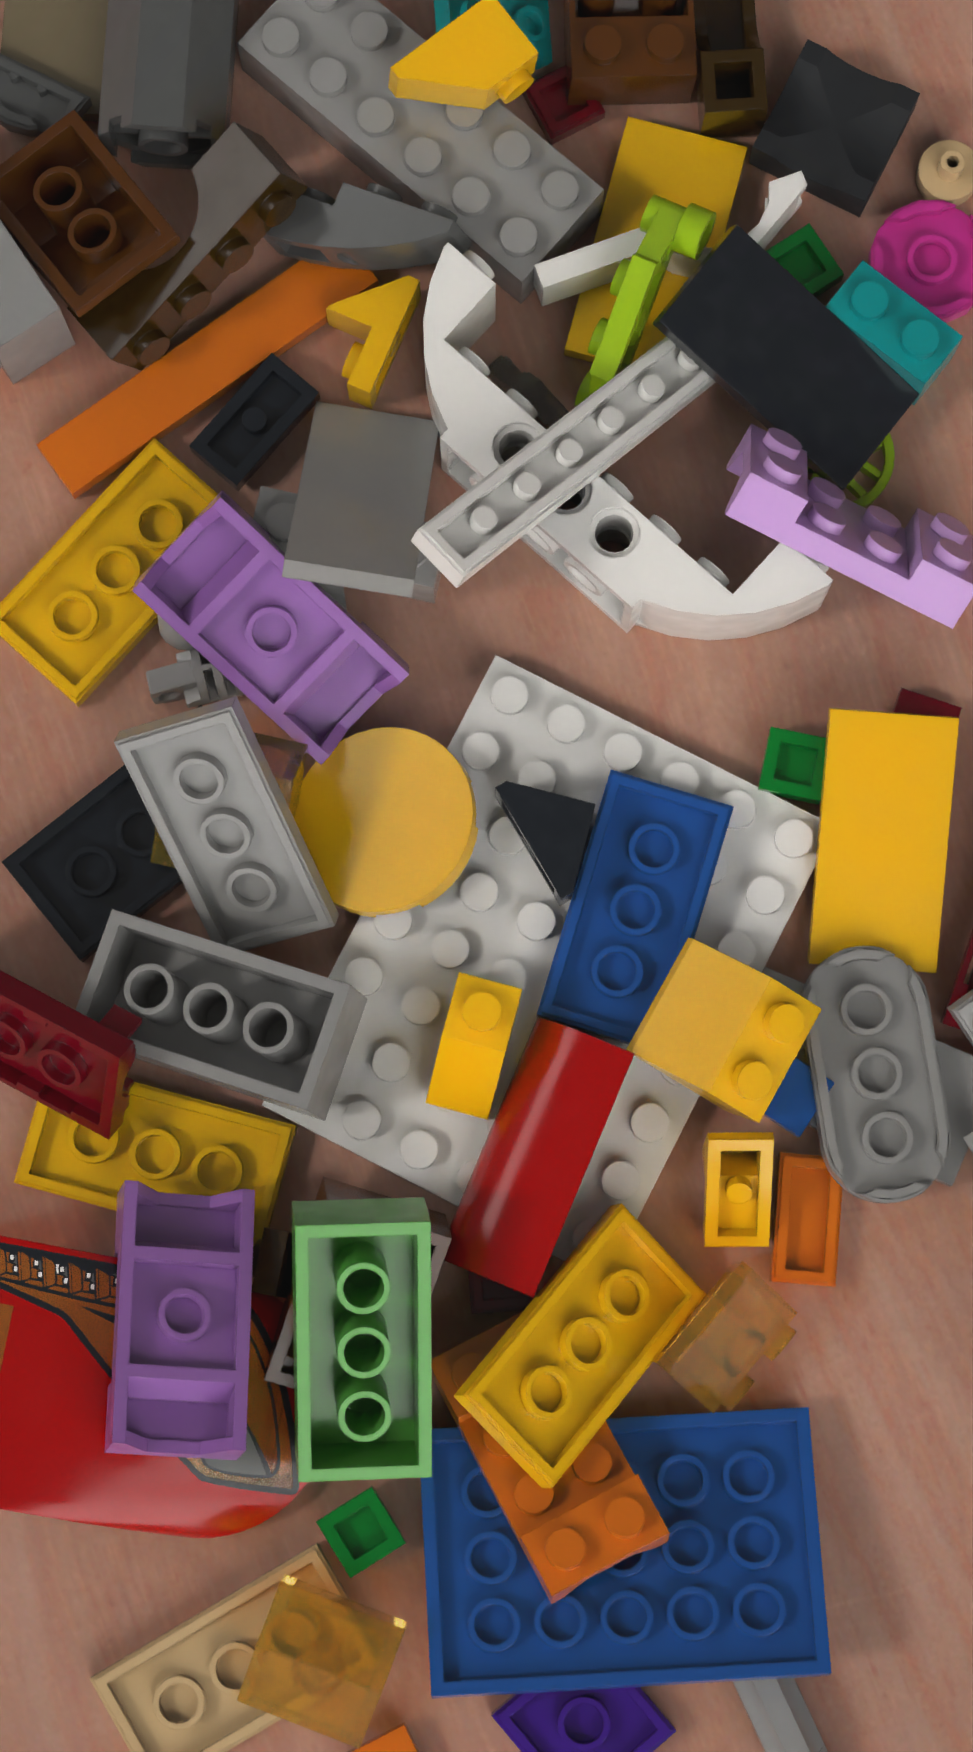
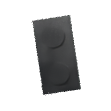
M271 353L189 445L190 450L233 488L239 491L316 405V401L320 400V394Z

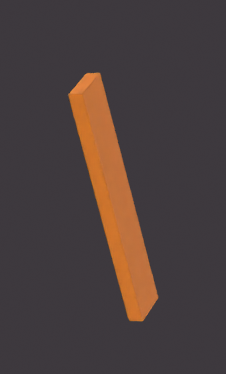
M300 260L169 351L159 360L146 367L40 441L36 446L72 497L76 499L135 458L153 438L159 441L245 381L271 353L279 357L328 323L326 308L329 305L378 287L379 281L371 270L343 269Z

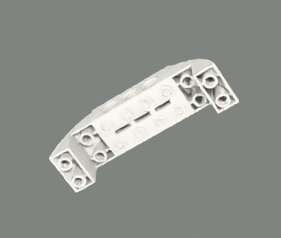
M448 242L443 247L432 275L423 317L425 380L432 419L438 429L440 439L441 469L468 491L546 429L535 420L538 415L535 407L515 389L510 388L504 393L488 379L487 376L491 373L490 369L478 355L469 349L495 322L496 283L492 281L495 274L490 266L476 253L466 250L461 254ZM605 472L601 477L597 476L568 499L575 503L577 507L569 510L557 508L520 538L626 633L634 625L669 636L708 641L747 638L783 628L817 611L833 582V579L826 574L829 569L828 566L779 543L732 594L726 588L730 583L729 579L714 563L705 557H700L697 562L678 546L681 542V537L674 528L655 514L648 520L630 504L634 497L628 488L608 472ZM605 541H616L623 545L625 549L616 553L608 552L601 548L599 544Z

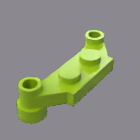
M655 194L651 197L640 223V231L645 232L646 235L637 252L632 255L631 260L624 258L619 264L610 287V294L617 296L609 320L604 317L601 318L592 334L588 353L595 355L590 372L586 374L579 387L575 399V407L632 363L673 252L697 261L711 236L716 220V212L694 203H690L686 208Z

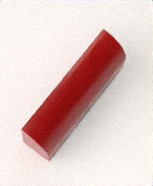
M537 1018L449 1227L452 1240L444 1261L534 1298L632 1062L634 1053L568 1026Z

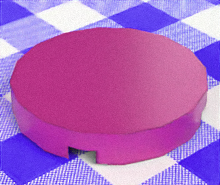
M917 200L896 209L884 221V224L876 233L868 254V264L942 321L948 323L966 315L973 308V216L971 214L968 216L962 210L956 209L955 204L944 200Z

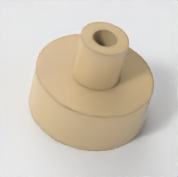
M955 140L939 141L928 147L920 159L915 175L916 185L925 200H944L956 206L967 201L973 194V150L966 144Z

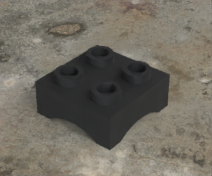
M807 39L780 97L752 147L749 164L777 178H782L802 170L807 183L806 192L860 217L915 109L920 93L902 84L889 82L861 71L837 57L827 48Z

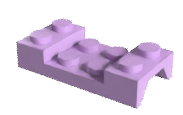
M751 423L727 464V470L740 478L725 509V515L953 629L973 598V536L970 535L968 528L948 514L937 513L936 516H933L917 508L907 526L903 528L900 521L887 510L874 505H870L866 509L846 499L844 492L830 481L819 477H814L811 481L808 480L807 451L802 449L801 443L783 430L769 428L767 432Z

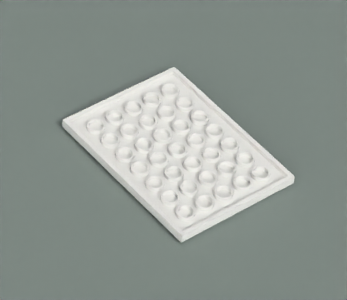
M495 655L447 748L468 773L472 781L471 785L476 801V827L478 828V834L472 855L466 867L452 886L424 907L418 905L406 911L376 915V917L360 915L328 978L351 985L368 1000L326 1120L323 1121L266 1101L262 1103L263 1107L457 1207L462 1199L537 1018H541L537 1017L536 1014L571 902L570 900L559 906L495 797V787L509 781L596 804L577 879L610 770L734 806L694 939L760 972L763 971L815 868L819 817L769 792L758 790L757 786ZM459 972L522 989L520 1004L488 1120L425 1103ZM570 1027L625 1050L629 1045L620 1041H616L597 1034H593L574 1027ZM636 1056L633 1057L551 1255L565 1261L610 1205L622 1203L638 1219L700 1095Z

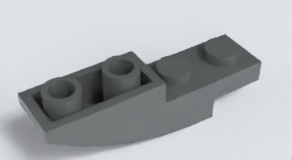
M343 182L336 200L319 190L308 187L296 200V207L293 213L283 223L272 227L264 236L268 243L281 255L318 265L361 270L404 269L438 263L443 247L448 242L461 254L469 250L472 244L470 239L456 224L458 217L450 210L431 202H423L421 208L402 203L403 198L399 194L375 183H368L366 190Z

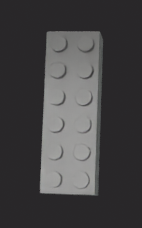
M276 0L237 42L242 70L377 184L399 194L403 198L402 203L421 208L423 202H431L453 212L458 217L456 224L472 242L469 250L480 256L490 266L495 274L492 280L522 304L535 289L533 284L534 265L566 254L601 215L604 189L498 100L483 110L396 98L388 88L390 67L426 40L378 0Z

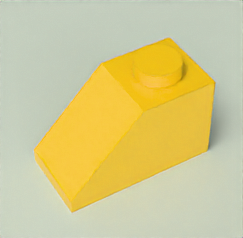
M480 0L391 66L388 88L396 98L485 110L499 98L504 104L510 103L532 85L534 78L531 75L535 71L539 52L498 0Z
M459 972L443 1028L426 1104L488 1120L520 1004L522 989Z

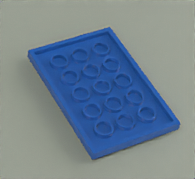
M809 1407L607 1419L606 1422L635 1475H639L670 1532L668 1542L657 1548L634 1554L587 1579L564 1598L553 1604L549 1601L459 1428L432 1429V1477L421 1478L432 1699L829 1676L831 1674Z

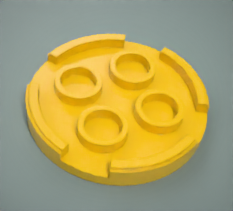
M380 727L365 730L340 741L330 757L322 765L316 761L302 780L291 813L332 901L338 907L367 917L399 913L418 905L424 907L452 886L466 867L472 855L478 834V828L476 827V801L471 785L472 781L461 763L436 740L406 728Z

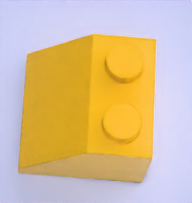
M688 937L626 1050L634 1053V1056L721 1109L760 1123L822 1009L772 977Z

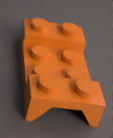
M521 1313L432 1358V1379L549 1601L553 1604L564 1598L587 1579L628 1557L668 1542L670 1532L639 1475L634 1474L606 1421L553 1488H541L455 1399L453 1395L520 1316Z

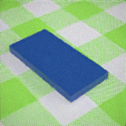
M610 770L536 1014L537 1017L626 1044L630 1043L688 937L695 938L734 806Z

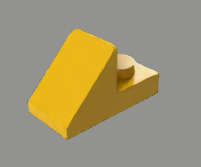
M407 275L335 302L326 308L327 320L330 326L365 340L364 344L357 341L354 342L342 369L341 376L348 379L347 389L350 401L370 409L373 408L421 300L419 279Z
M773 1132L707 1133L702 1147L705 1175L703 1220L705 1247H769L774 1154Z

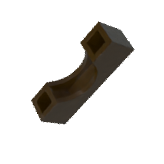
M694 0L697 57L696 87L700 135L707 137L759 135L765 123L768 103L764 49L761 47L758 37L755 0Z
M233 122L192 168L198 190V213L194 228L180 251L165 263L141 271L80 318L69 306L67 307L111 360L141 371L147 365L159 360L168 350L170 339L189 319L198 316L207 308L212 299V293L230 273L240 270L248 263L257 243L272 227L283 223L293 213L296 207V200L308 188L263 136L236 122Z

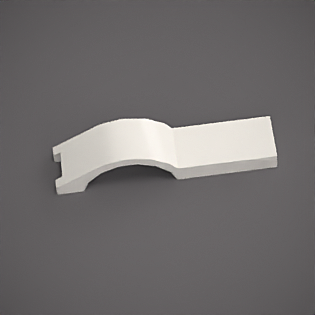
M802 170L769 182L768 198H765L764 213L759 224L748 233L763 249L766 248L802 204L800 195L807 187ZM637 228L535 264L533 284L541 306L612 282L621 261L624 258L631 260L632 255L637 252L646 233ZM705 247L697 261L673 252L667 270L672 274L690 277L713 248Z

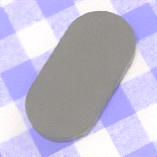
M855 946L841 950L822 961L812 971L804 984L801 996L822 1009L803 1043L806 1064L810 1067L816 1104L815 1119L821 1154L829 1173L844 1190L857 1198L873 1203H896L922 1194L938 1177L950 1154L951 1127L930 1002L921 977L910 965L907 966L902 959L895 957V954L883 948ZM826 1077L834 1082L829 1092Z

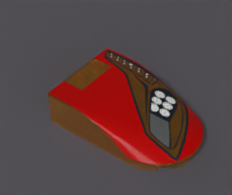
M0 1234V1509L125 1530L187 1538H215L239 1533L263 1523L285 1508L303 1490L308 1482H298L295 1456L294 1389L264 1380L265 1369L284 1304L281 1300L269 1295L251 1293L246 1451L237 1460L104 1453L108 1386L112 1381L118 1257Z

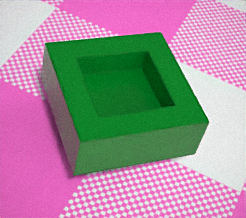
M810 223L766 250L768 254L815 297L841 282L844 276L843 271Z
M771 727L763 757L758 790L783 798L819 805L822 793L826 738Z
M373 1485L316 1521L350 1578L407 1542Z

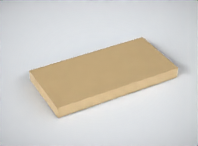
M317 1542L90 1678V1681L130 1752H227L378 1662L383 1656Z

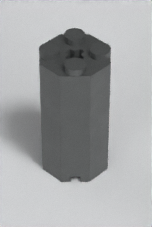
M108 0L98 138L113 156L117 157L119 145L132 150L131 162L143 167L192 170L193 166L227 130L231 119L239 0Z

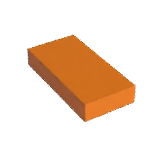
M780 1152L778 1155L769 1282L836 1287L843 1188L829 1173L822 1156Z

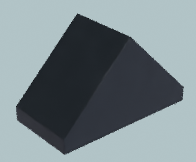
M509 781L495 787V797L559 906L567 903L572 898L596 804Z

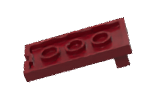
M0 970V1081L109 1140L123 1123L124 1111L129 1106V1089L134 1084V1080L127 1077V1074L136 1056V1045L129 1038L142 1024L143 1019L114 1004L102 1020L97 1022Z

